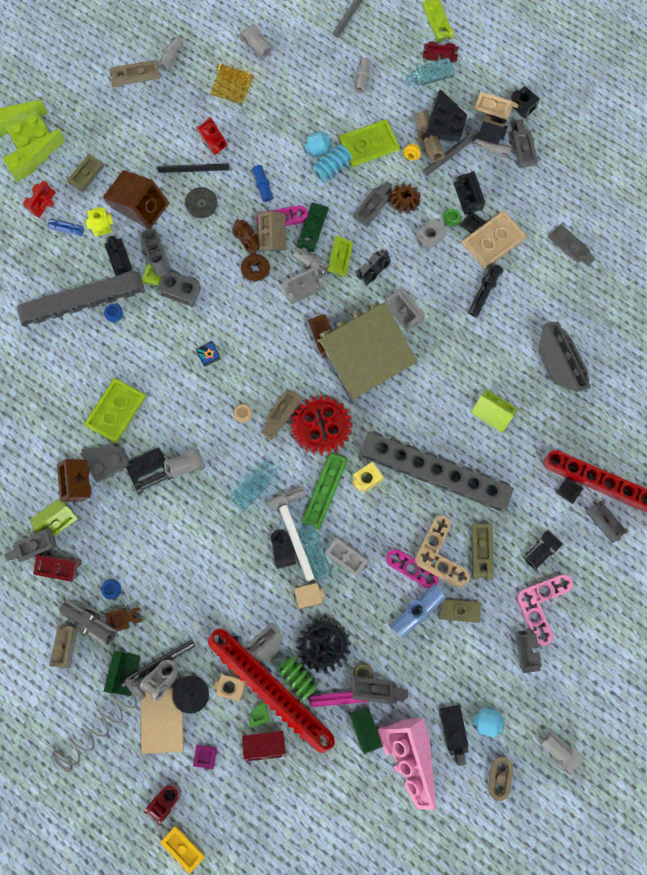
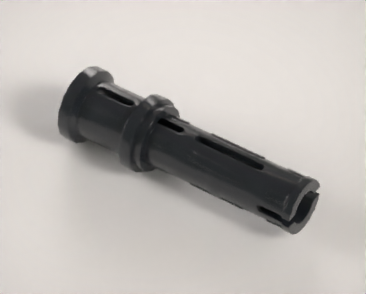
M493 263L488 265V271L485 277L481 279L482 285L468 310L469 315L478 318L491 290L497 286V280L504 272L503 268Z

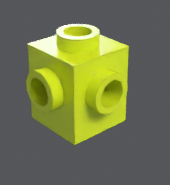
M97 207L87 211V228L92 230L94 236L112 233L111 225L114 224L111 213H107L105 207Z

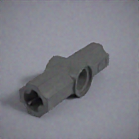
M67 600L59 609V615L74 624L76 630L94 637L105 645H109L117 635V629L101 620L99 614L89 609H84L72 600Z

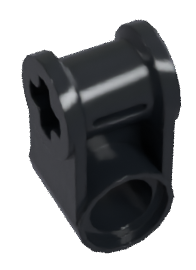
M282 529L275 530L271 535V542L277 569L296 565L293 548L291 547L287 532ZM278 534H281L282 537H286V539H283L282 544H279L278 541H275V539L278 538Z

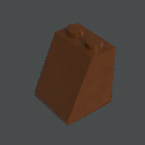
M125 170L120 173L102 197L112 209L146 229L154 226L170 204L152 179Z

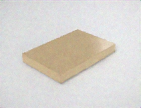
M503 210L465 238L462 244L480 265L486 269L490 263L496 262L525 240L527 236Z
M169 688L165 695L156 702L152 700V696L146 690L144 691L146 698L141 699V754L184 751L183 712L179 711L173 704V688Z

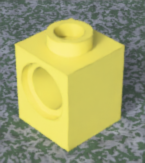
M371 462L353 474L354 480L352 483L358 491L362 490L365 493L381 483L384 477L375 464ZM363 475H369L372 478V481L369 483H364L361 477Z

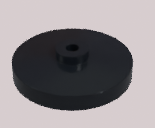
M197 676L181 678L176 682L172 690L173 704L179 711L187 714L197 713L202 710L209 699L207 684Z

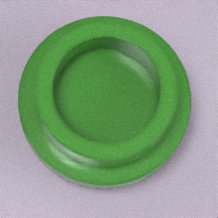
M451 208L445 211L443 221L448 226H456L461 221V214L457 209Z

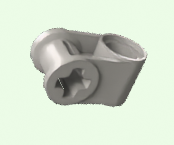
M171 660L162 661L142 680L140 689L146 690L152 696L153 701L160 700L179 679V672L174 662ZM167 670H173L169 675H164Z

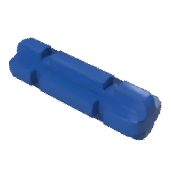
M50 219L48 227L51 230L59 229L60 232L75 233L77 236H82L84 233V228L81 225L76 224L74 226L73 223L58 222L56 219Z

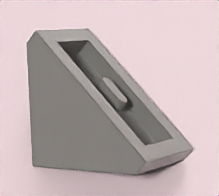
M272 622L244 648L257 661L274 660L279 655L283 634Z

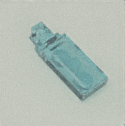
M446 58L418 66L411 74L406 75L405 82L407 86L413 84L423 86L454 77L455 73L450 59Z

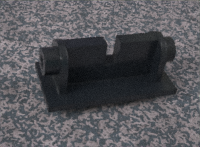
M113 235L109 236L107 243L104 245L115 276L133 270L122 238L117 239Z
M387 250L377 251L368 260L371 265L365 263L357 271L356 277L359 280L363 278L366 286L371 281H374L383 269L389 266L391 259Z

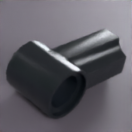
M549 530L536 541L537 544L523 557L525 562L535 570L563 545Z

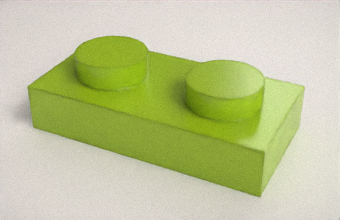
M341 236L334 238L327 271L341 277L346 276L353 242Z

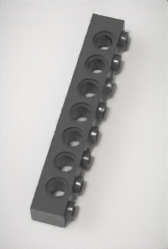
M375 431L367 433L359 453V457L500 512L507 510L514 490L505 481L499 480L497 482L492 480V477L487 474L481 473L479 475L474 473L473 469L463 466L461 468L456 466L451 460H440L433 453H422L417 447L408 445V447L404 446L399 440L393 438L390 440L386 439L382 434ZM384 446L387 452L380 453L377 451V447ZM402 453L404 454L405 459L398 460L396 459L395 454ZM420 460L422 461L423 466L416 467L414 466L413 461ZM436 466L440 468L441 473L434 474L431 468ZM452 473L458 475L459 481H452L449 475ZM468 481H475L477 488H470ZM486 488H493L495 496L488 495Z

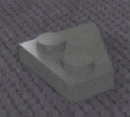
M123 447L86 448L81 450L97 483L131 465Z

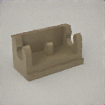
M269 211L258 214L259 251L274 252L275 250H286L285 213Z
M57 625L49 666L70 669L78 630L75 627Z

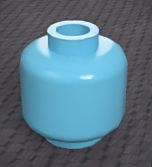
M323 131L308 135L307 143H304L307 153H311L315 158L329 153L330 147H332L328 133L325 134Z
M483 707L479 713H475L473 725L477 726V732L480 735L496 738L499 733H503L505 717H502L499 710Z

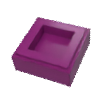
M197 744L193 766L214 769L217 747Z

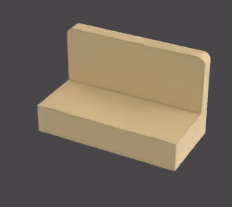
M480 92L475 110L508 120L512 107L517 108L518 104Z

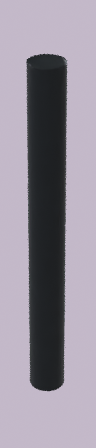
M229 163L158 166V173L229 171Z
M191 639L120 680L121 686L123 688L127 686L124 682L127 678L136 681L152 672L162 661L173 660L194 648L193 640Z

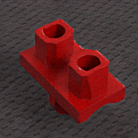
M208 117L205 122L196 127L201 139L206 143L213 155H216L228 145L211 117Z
M43 180L32 188L33 196L26 198L23 202V205L38 218L41 217L47 206L52 208L55 205L52 198L56 192Z

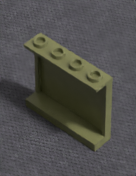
M377 301L368 307L369 311L365 313L360 311L352 316L353 320L347 323L344 320L337 324L336 330L331 332L328 329L319 334L321 338L317 342L321 343L348 391L346 394L349 399L357 398L418 362L385 302L379 304Z

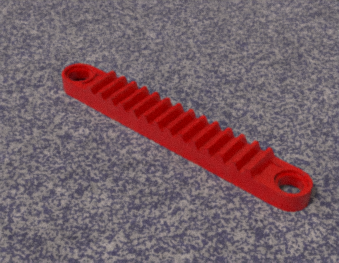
M218 628L209 635L208 645L222 659V663L227 664L229 670H234V675H239L240 681H245L246 686L251 687L252 692L257 693L258 698L264 700V704H269L270 710H275L276 715L281 716L282 721L287 722L288 727L294 729V733L300 734V739H305L319 753H325L334 747L335 739L333 734L226 630ZM215 636H220L223 639V644H218L215 641ZM320 736L327 740V746H323L320 743Z

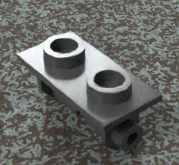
M534 630L516 632V644L519 650L522 673L541 671L540 653H533L532 650L539 648L537 634H534Z

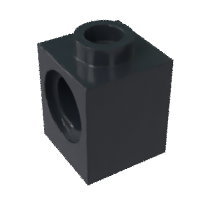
M526 86L520 90L517 89L511 96V101L518 104L517 108H512L523 118L530 115L537 108L540 98Z

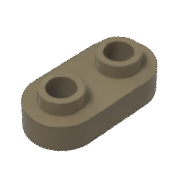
M502 756L496 757L492 761L488 783V792L497 801H503L508 798L513 774L511 761ZM500 763L505 765L504 771L498 770ZM497 785H501L502 791L500 793L495 792V787Z

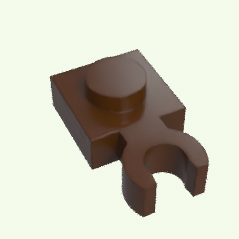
M126 608L105 614L107 623L116 628V632L130 629L129 622H143V618L135 619L134 614L141 611V608H133L129 613H127Z

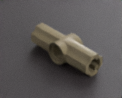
M422 110L414 116L419 130L418 141L420 144L425 145L431 162H438L445 157V153L440 140H438V136L424 137L430 115L427 110Z

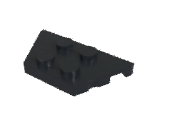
M440 89L436 95L424 137L429 138L433 135L438 136V140L459 142L462 137L467 114Z

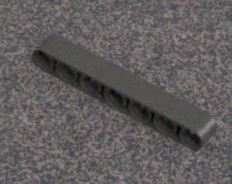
M131 272L19 304L17 311L21 326L27 327L31 323L38 324L45 322L49 318L62 317L66 313L73 314L87 307L90 309L100 306L99 304L101 303L108 304L122 297L125 299L135 296L136 293L141 292L142 294L145 292L141 274L139 272Z

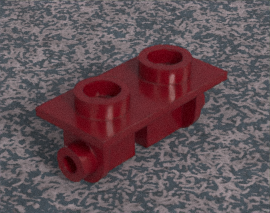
M433 41L424 44V49H427V51H423V58L427 61H438L439 55H442L441 62L453 63L457 61L458 54H455V52H458L459 46H455L453 43L438 45V42Z

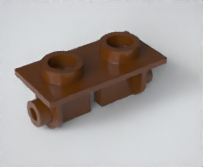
M236 219L232 228L234 236L242 242L246 251L251 255L255 254L257 249L259 250V236L257 234L251 236L255 231L247 221Z

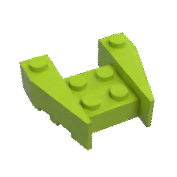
M42 100L0 108V137L9 133L18 148L15 152L3 157L16 182L36 171V168L42 162L44 163L48 156L65 142L60 129L50 133L42 121L41 116L48 113Z

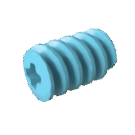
M338 145L336 149L331 150V153H327L320 161L314 163L313 171L323 183H327L326 176L332 179L331 172L337 175V168L340 171L344 170L342 164L348 167V160L351 161L352 157L343 145Z

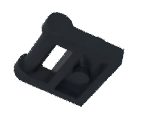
M160 447L131 460V465L126 467L138 495L143 493V490L161 481L174 478L166 475L164 470L165 458ZM163 468V473L142 483L139 482L138 479Z

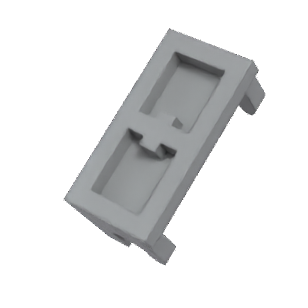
M316 267L283 282V290L292 305L324 289L323 280L319 278Z
M402 287L387 298L386 304L390 312L407 332L424 320L425 314Z
M339 537L334 539L324 553L356 577L370 561Z

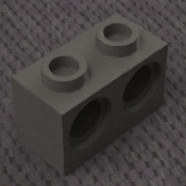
M172 270L162 276L156 289L162 297L193 307L200 293L201 286L196 278L191 276L187 278L179 272ZM175 282V285L168 286L169 283ZM188 288L192 289L189 293L184 292Z

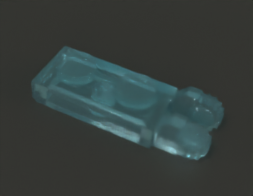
M265 461L257 470H254L230 496L229 499L243 512L279 473V470L275 468L266 478L261 475L268 469L270 462Z
M308 524L298 531L300 541L304 543L305 553L312 566V573L318 582L331 576L332 571L324 554L325 552L317 531L313 525Z

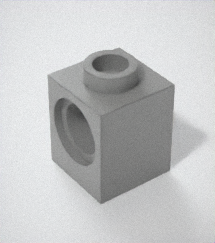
M435 218L418 230L417 242L422 248L425 247L427 250H430L445 239L447 231ZM427 234H431V235H433L434 237L430 238V237H428V236H426V235H427Z

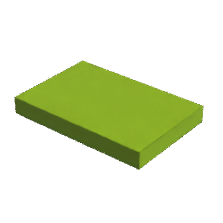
M387 119L338 136L340 144L348 150L352 157L351 161L348 160L351 168L400 151V146Z
M114 377L84 423V426L117 444L147 396Z

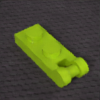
M440 0L423 1L422 6L436 41L441 42L446 38H454V30L449 24Z

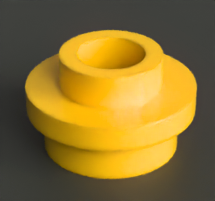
M413 143L408 144L403 150V155L408 160L416 161L421 155L420 147Z

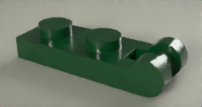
M311 203L308 216L297 241V248H307L311 252L315 251L329 207ZM306 237L312 239L311 242L306 241Z

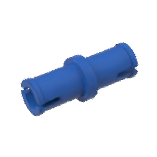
M254 166L252 171L262 201L273 200L274 197L269 187L270 181L266 178L263 166Z

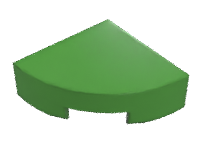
M264 701L259 703L252 711L250 727L270 722Z

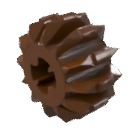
M402 183L401 187L396 185L394 191L391 192L390 203L394 205V210L400 208V214L403 210L407 214L410 213V210L415 212L416 207L420 205L421 194L417 192V187L411 188V183L408 186Z

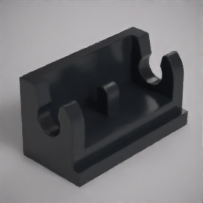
M475 171L458 176V181L453 184L464 215L471 213V211L483 210L485 199Z

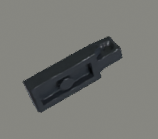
M460 705L439 708L447 750L450 756L455 755L458 766L466 765L464 753L469 752L461 707Z

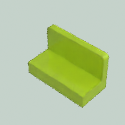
M485 389L471 413L498 431L504 432L518 408Z
M59 497L31 518L30 522L36 533L51 528L55 537L78 518L67 506L66 502H60Z

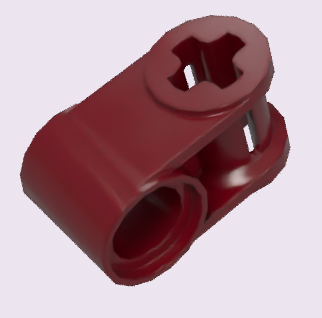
M176 783L166 785L150 802L143 813L149 814L157 821V825L160 826L182 795L181 787ZM167 789L175 791V799L167 797Z

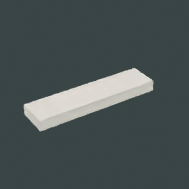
M284 505L279 509L306 581L308 583L315 581L288 507Z

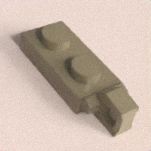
M286 390L267 416V423L261 433L267 439L272 440L282 429L303 398L297 393Z

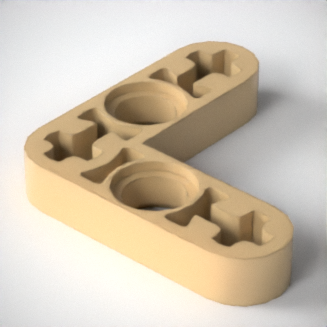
M438 516L432 521L415 556V562L419 567L453 586L463 587L470 580L469 572L438 554L451 526L447 517ZM442 521L443 528L439 531V533H437L436 531L439 527L438 523ZM428 538H436L438 541L437 546H431ZM424 554L427 555L428 560L426 562L422 561ZM439 563H444L447 566L446 573L438 570ZM462 574V579L464 580L459 582L456 575Z

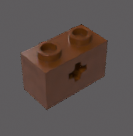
M65 459L58 463L57 473L60 502H82L89 499L92 488L89 484L90 469L87 465V460Z

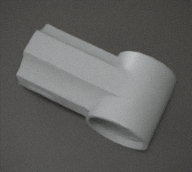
M251 24L239 34L240 40L245 42L247 47L250 46L261 58L267 57L273 50V46L262 36L261 31L255 24Z
M198 449L188 451L183 456L168 459L164 462V470L169 477L188 472L189 474H194L196 470L205 469V464Z
M553 731L547 734L540 743L557 760L556 763L565 768L564 771L569 775L584 760L573 747L568 746Z

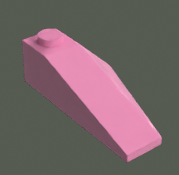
M424 718L405 719L378 728L383 749L386 755L392 753L397 762L394 769L397 773L401 772L405 776L407 782L404 786L416 808L436 809L430 738Z

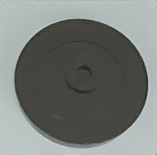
M195 188L185 198L186 209L195 218H207L217 209V197L208 188Z

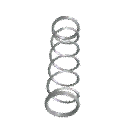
M127 678L124 682L134 696L135 706L125 705L110 695L121 713V720H112L96 709L106 725L107 733L105 735L93 732L82 723V726L87 730L92 739L93 747L91 749H84L67 737L68 741L72 743L77 751L79 760L76 764H72L71 761L69 763L66 760L64 761L63 759L66 756L58 750L52 752L53 760L62 770L71 772L73 765L80 763V754L77 748L84 751H92L95 744L91 733L100 737L108 735L109 728L105 718L112 722H121L123 720V713L119 704L128 708H135L137 706L136 696L140 699L146 698L145 692L140 689V686L134 680ZM59 760L68 764L69 768L65 767Z

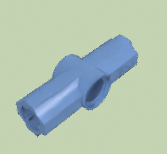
M432 585L418 600L411 602L408 609L390 626L403 639L420 622L426 621L429 614L446 599V596L437 586ZM416 608H423V612L419 616L414 615Z

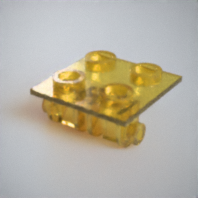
M223 63L221 65L218 64V75L210 95L243 104L254 74H250L249 71L239 70V68L234 69L233 66L230 68Z

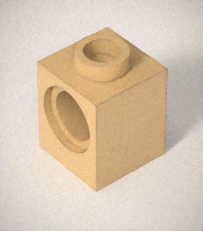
M318 583L294 589L299 610L322 604V599L325 598L323 587H318Z
M221 674V678L217 677L214 690H217V696L242 701L246 682L240 681L236 677ZM228 681H232L235 685V690L232 693L225 691L224 686Z

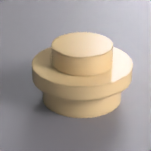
M246 404L236 406L233 412L235 420L240 423L248 422L252 418V409Z

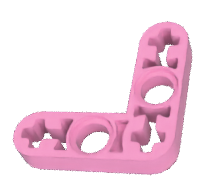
M560 575L526 588L517 595L518 604L529 630H534L533 627L544 624V627L540 628L543 633L548 634L545 642L543 639H538L540 635L539 629L534 630V634H537L538 645H548L553 639L552 631L539 603L569 592L572 589L573 582L567 575ZM560 579L567 581L568 584L565 586V590L563 587L554 590L553 586L561 582ZM541 586L549 588L550 594L547 597H543L540 594ZM523 593L531 595L530 605L533 606L535 604L536 608L526 611L525 608L529 607L526 601H522ZM533 611L537 612L540 616V620L537 623H533L529 619V615Z

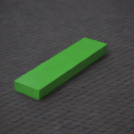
M332 452L328 456L303 517V524L320 530L348 458Z

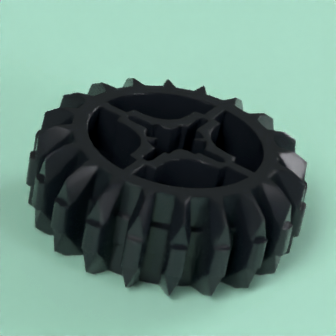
M320 618L319 625H317L315 619L312 620L314 627L311 628L309 624H306L305 626L309 631L307 633L304 630L300 631L305 636L304 639L297 638V641L303 642V645L296 647L298 650L303 649V653L298 654L299 658L306 657L302 663L305 665L309 661L311 663L308 667L309 670H312L314 665L317 666L316 673L320 672V667H324V674L328 673L327 667H331L332 672H335L334 664L341 668L342 664L339 660L347 661L348 658L343 656V654H350L351 652L349 649H345V646H350L351 642L344 641V639L349 637V634H341L345 627H341L338 630L339 622L336 621L334 626H332V619L330 618L327 624H324V619ZM318 629H329L324 638H317L312 635ZM335 633L340 639V652L331 645V639ZM330 636L327 645L333 652L328 649L327 651H321L318 655L320 645L314 640L319 642L322 640L323 642V640ZM308 640L317 646V651L313 658L310 657L307 651ZM324 653H330L336 657L328 663L318 662Z

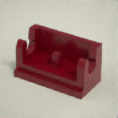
M48 553L36 555L33 575L73 582L78 577L77 568L80 567L82 560Z
M284 731L242 736L245 762L287 757Z

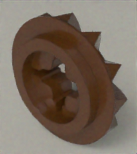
M252 254L243 260L241 272L247 281L250 280L255 283L256 281H263L265 277H268L270 264L264 256ZM257 265H259L260 271H255L252 273L253 269L251 266L256 267Z

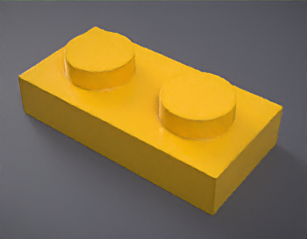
M177 825L160 842L189 874L206 857Z

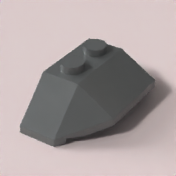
M558 321L545 323L543 325L539 352L554 383L575 392L590 389L588 370L571 337L561 328Z

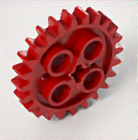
M322 395L319 400L313 396L312 402L305 399L306 405L300 403L299 407L301 410L295 409L294 411L297 416L291 417L294 422L291 423V428L294 429L291 432L292 436H296L294 438L295 443L300 442V448L306 446V453L312 449L314 456L317 451H320L321 456H323L324 451L331 455L332 449L338 452V445L344 448L343 441L349 442L347 435H352V430L349 428L353 427V423L349 422L352 420V416L347 415L349 409L343 410L344 403L337 405L338 399L331 402L330 396L324 400ZM316 411L320 412L327 437L326 441L323 438ZM325 412L333 413L331 417H325L323 414ZM309 416L315 418L312 422H307L305 419ZM331 429L338 430V433L332 435L329 433V431ZM312 434H318L320 436L316 440L310 438Z

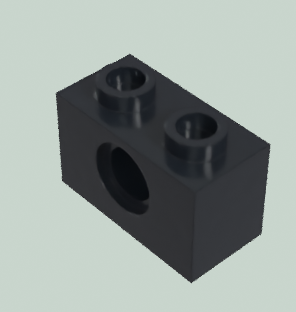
M486 114L477 139L498 145L500 140H504L508 128L505 125L506 120Z

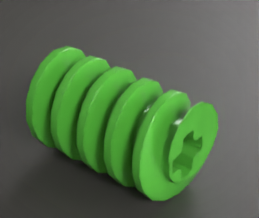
M295 656L287 659L275 671L282 670L279 675L280 678L287 676L285 684L292 682L290 690L297 689L295 697L303 696L300 701L301 703L316 690L319 683H310L313 676H305L308 670H300L303 663L295 664L298 658Z

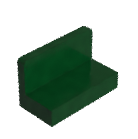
M114 650L103 692L131 696L130 689L127 686L123 688L120 680L138 670L141 657Z
M369 706L349 713L363 755L382 748L383 746Z

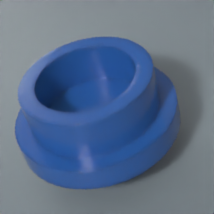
M110 304L106 307L104 316L109 322H118L123 317V310L119 305Z
M113 579L105 581L101 587L102 595L109 600L119 597L122 590L120 583Z

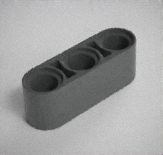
M147 229L142 233L141 238L148 261L157 276H164L171 269L164 245L156 229Z

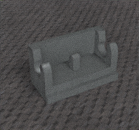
M602 500L586 513L609 541L614 543L625 533L629 532V530L620 524Z

